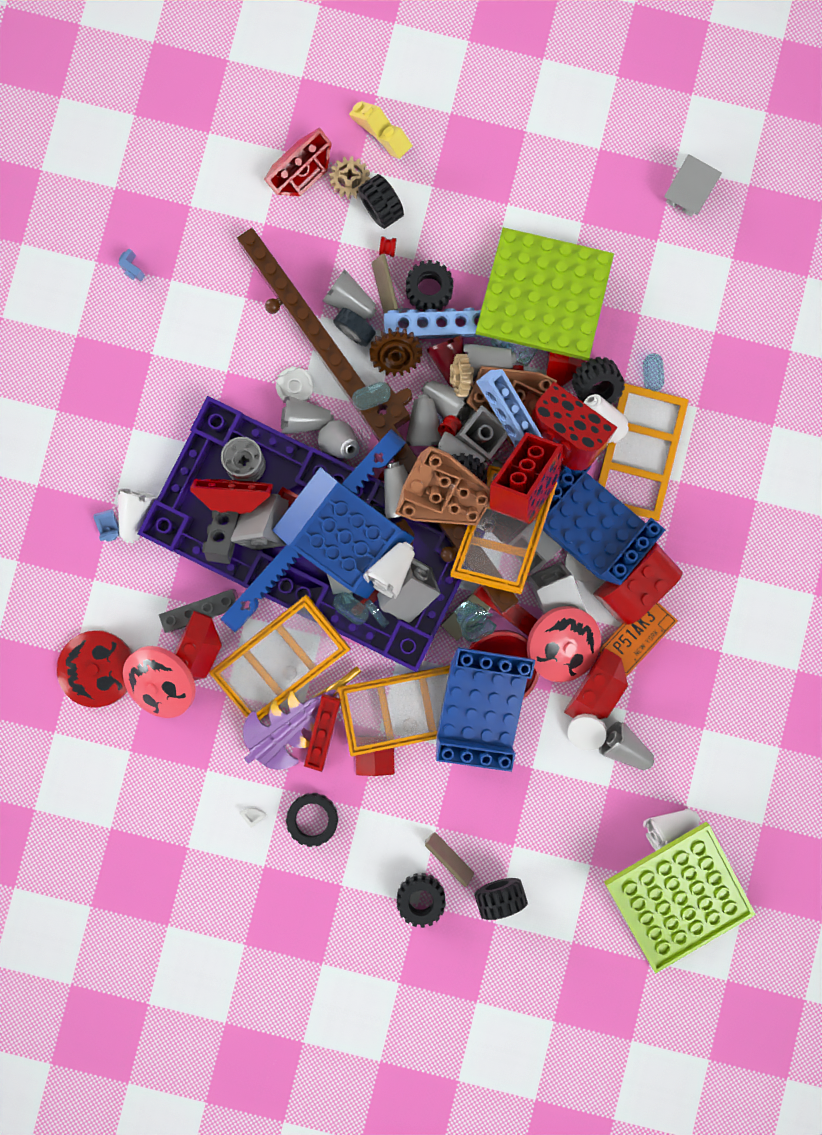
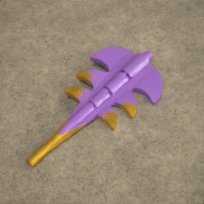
M356 666L344 677L304 703H301L294 695V692L290 690L287 701L289 713L283 712L274 699L268 712L271 722L269 726L264 725L258 719L256 711L253 710L243 725L244 743L250 751L244 757V760L249 764L256 759L264 766L276 770L287 769L296 765L299 760L291 756L286 751L285 746L290 744L296 748L309 747L310 740L302 735L301 730L305 728L311 732L313 731L315 724L314 716L318 712L322 694L334 697L338 693V687L345 686L362 672L359 667Z

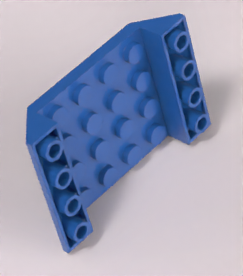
M591 466L584 470H572L565 467L558 476L557 486L542 530L597 578L621 585L666 529L653 518H650L646 523L587 473Z
M321 467L272 530L289 547L347 589L365 599H368L375 590L373 588L374 583L371 580L368 583L364 579L363 575L399 542L410 544L415 538L338 482L335 477Z
M457 648L450 665L437 731L436 761L512 772L516 755L513 750V744L527 678L532 679L535 659Z

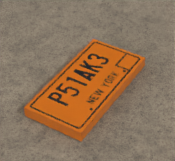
M658 602L635 623L630 625L622 623L600 647L599 653L601 654L605 647L621 657L627 677L678 620Z

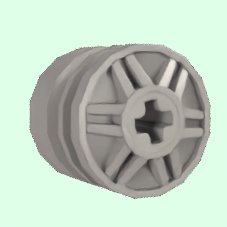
M247 437L231 439L225 444L221 452L223 467L233 480L256 482L262 477L266 461L259 445L254 440Z

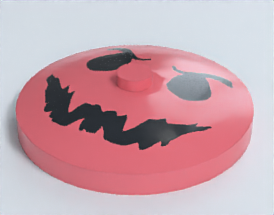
M562 606L548 611L534 624L527 641L528 658L535 659L534 670L542 677L554 682H567L582 676L591 668L599 654L601 646L599 627L592 616L577 607Z
M145 646L139 648L127 658L123 668L124 683L132 699L142 709L158 717L174 718L183 714L192 705L196 692L193 676L186 664L174 653L157 646Z

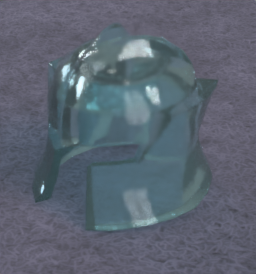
M466 601L454 611L457 614L456 620L461 628V633L467 641L477 642L492 634L497 627L489 618L486 620L487 616L491 617L493 614L477 603Z

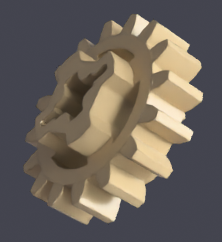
M351 156L350 160L347 161L343 157L342 163L337 160V167H331L333 173L329 174L330 179H332L330 184L334 186L335 193L340 191L339 195L341 198L345 194L348 200L351 195L357 199L358 187L370 179L368 177L370 171L366 169V163L361 165L360 158L354 161L353 156Z
M456 354L453 364L450 366V384L455 387L454 392L458 397H467L471 389L470 387L473 386L474 369L469 364L467 354Z

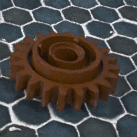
M396 327L395 332L388 328L387 334L381 331V337L376 335L375 341H371V348H369L370 361L373 362V367H378L379 372L385 370L386 376L390 372L393 373V377L396 376L397 372L401 376L404 374L403 371L411 373L410 367L416 369V363H420V357L423 356L419 337H414L413 332L407 334L406 328L402 332L399 331V327Z

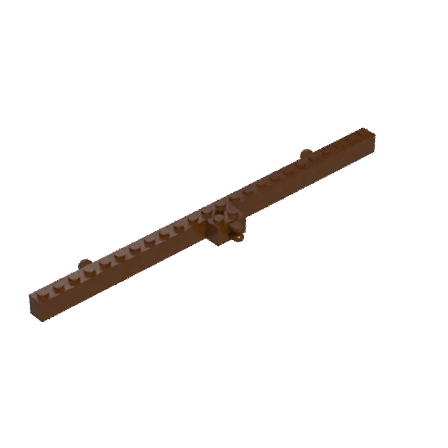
M253 227L238 236L237 240L241 249L277 298H271L266 301V311L270 314H275L279 311L280 306H283L379 442L391 429L403 439L397 429L410 420V414L404 406L413 399L411 390L405 388L395 394L389 384L386 383L373 393H370ZM381 410H386V414L384 415L382 413H379ZM406 443L392 461L399 462V465L403 464L409 475L417 457ZM437 523L452 544V547H444L441 550L440 556L443 561L451 562L459 551L467 527L462 524ZM470 545L464 562L469 570L503 579L483 549ZM481 585L501 615L519 602L513 592Z

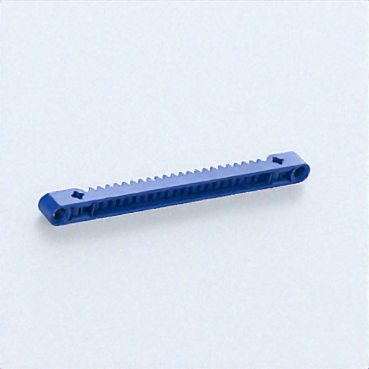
M391 429L345 479L342 485L354 493H359L357 487H365L363 480L369 482L368 475L375 476L373 469L387 466L407 442ZM383 453L382 458L384 461L382 463L379 461L376 463L375 455H381ZM286 545L220 620L236 633L257 610L259 605L258 599L265 598L264 593L267 594L271 591L269 587L272 588L276 585L274 581H280V576L286 574L285 570L291 569L290 564L297 562L295 558H301L302 555ZM249 600L251 602L249 604L250 607L246 609L244 607L245 602Z

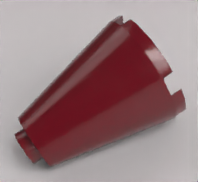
M462 335L426 349L444 379L452 388L455 387L450 384V366L453 364L456 354H465Z

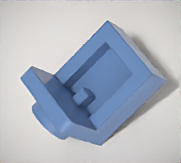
M128 249L121 254L118 264L125 271L124 274L132 280L136 278L141 282L145 275L139 268L131 264L136 255L131 249Z
M113 509L94 514L93 518L100 533V541L115 540L119 536V524Z

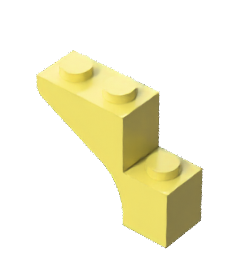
M361 101L354 105L353 110L349 113L350 117L357 124L373 135L385 147L390 156L400 159L413 146L401 128L391 125L379 106Z

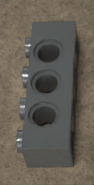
M212 511L213 521L212 524L208 525V539L204 541L202 552L205 553L207 561L230 564L235 543L231 542V537L240 517L239 513Z
M231 589L158 614L164 633H170L186 627L193 611L212 618L225 614L238 600L236 590Z

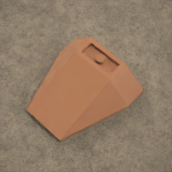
M480 367L466 401L475 411L483 406L497 417L476 381L490 370L503 368ZM503 369L529 415H531L539 398L553 382H557V380L539 372ZM507 436L506 440L510 444L514 445L510 437Z
M429 446L420 453L403 485L395 514L413 521L477 526L490 504V487L449 453Z

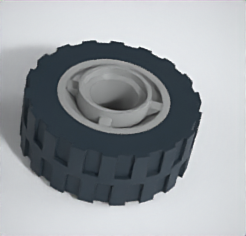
M342 308L333 320L335 326L342 333L361 346H368L376 335L373 327L350 309Z

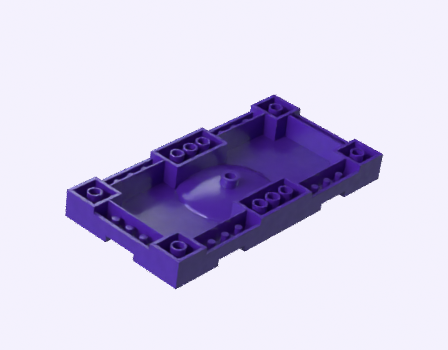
M207 396L157 500H154L137 534L248 588L285 546L253 550L235 543L230 564L206 560L202 547L204 541L208 539L207 529L208 525L212 524L213 510H210L190 491V487L194 479L233 480L224 469L221 461V452L225 444L237 437H247L259 445L266 461V467L262 477L256 482L273 484L271 494H278L280 489L284 487L299 495L320 467L342 484L355 468ZM368 475L370 481L363 480L365 487L358 486L359 493L354 494L372 507L379 506L385 509L384 483ZM405 517L391 518V521L396 524ZM405 518L415 534L412 546L415 553L413 558L432 568L440 591V595L410 623L399 620L394 615L382 611L379 607L378 599L358 617H355L350 610L364 598L353 593L354 602L342 604L341 594H333L327 573L303 556L295 558L297 562L290 564L291 569L285 570L286 574L280 576L281 580L278 582L274 581L276 585L272 588L269 587L271 591L264 594L265 598L287 609L305 595L309 596L339 634L417 672L462 579L451 577L456 557L451 562H445L440 556L441 550L447 546L452 547V544L437 523L413 521ZM476 528L474 537L483 539L486 532ZM464 563L462 569L467 570L468 567H467V565ZM305 607L296 612L318 623Z

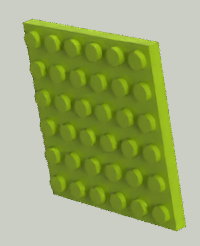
M503 227L475 334L589 361L614 253Z
M707 822L604 881L655 974L756 915L714 832Z

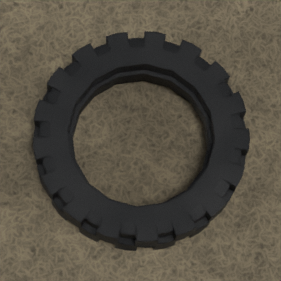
M318 793L304 794L292 803L287 812V830L290 832L291 837L301 845L304 844L307 847L320 846L329 841L336 831L338 825L337 809L333 802L326 798L325 795ZM318 804L327 812L329 818L328 825L321 834L315 836L307 835L298 828L296 822L297 813L304 805Z

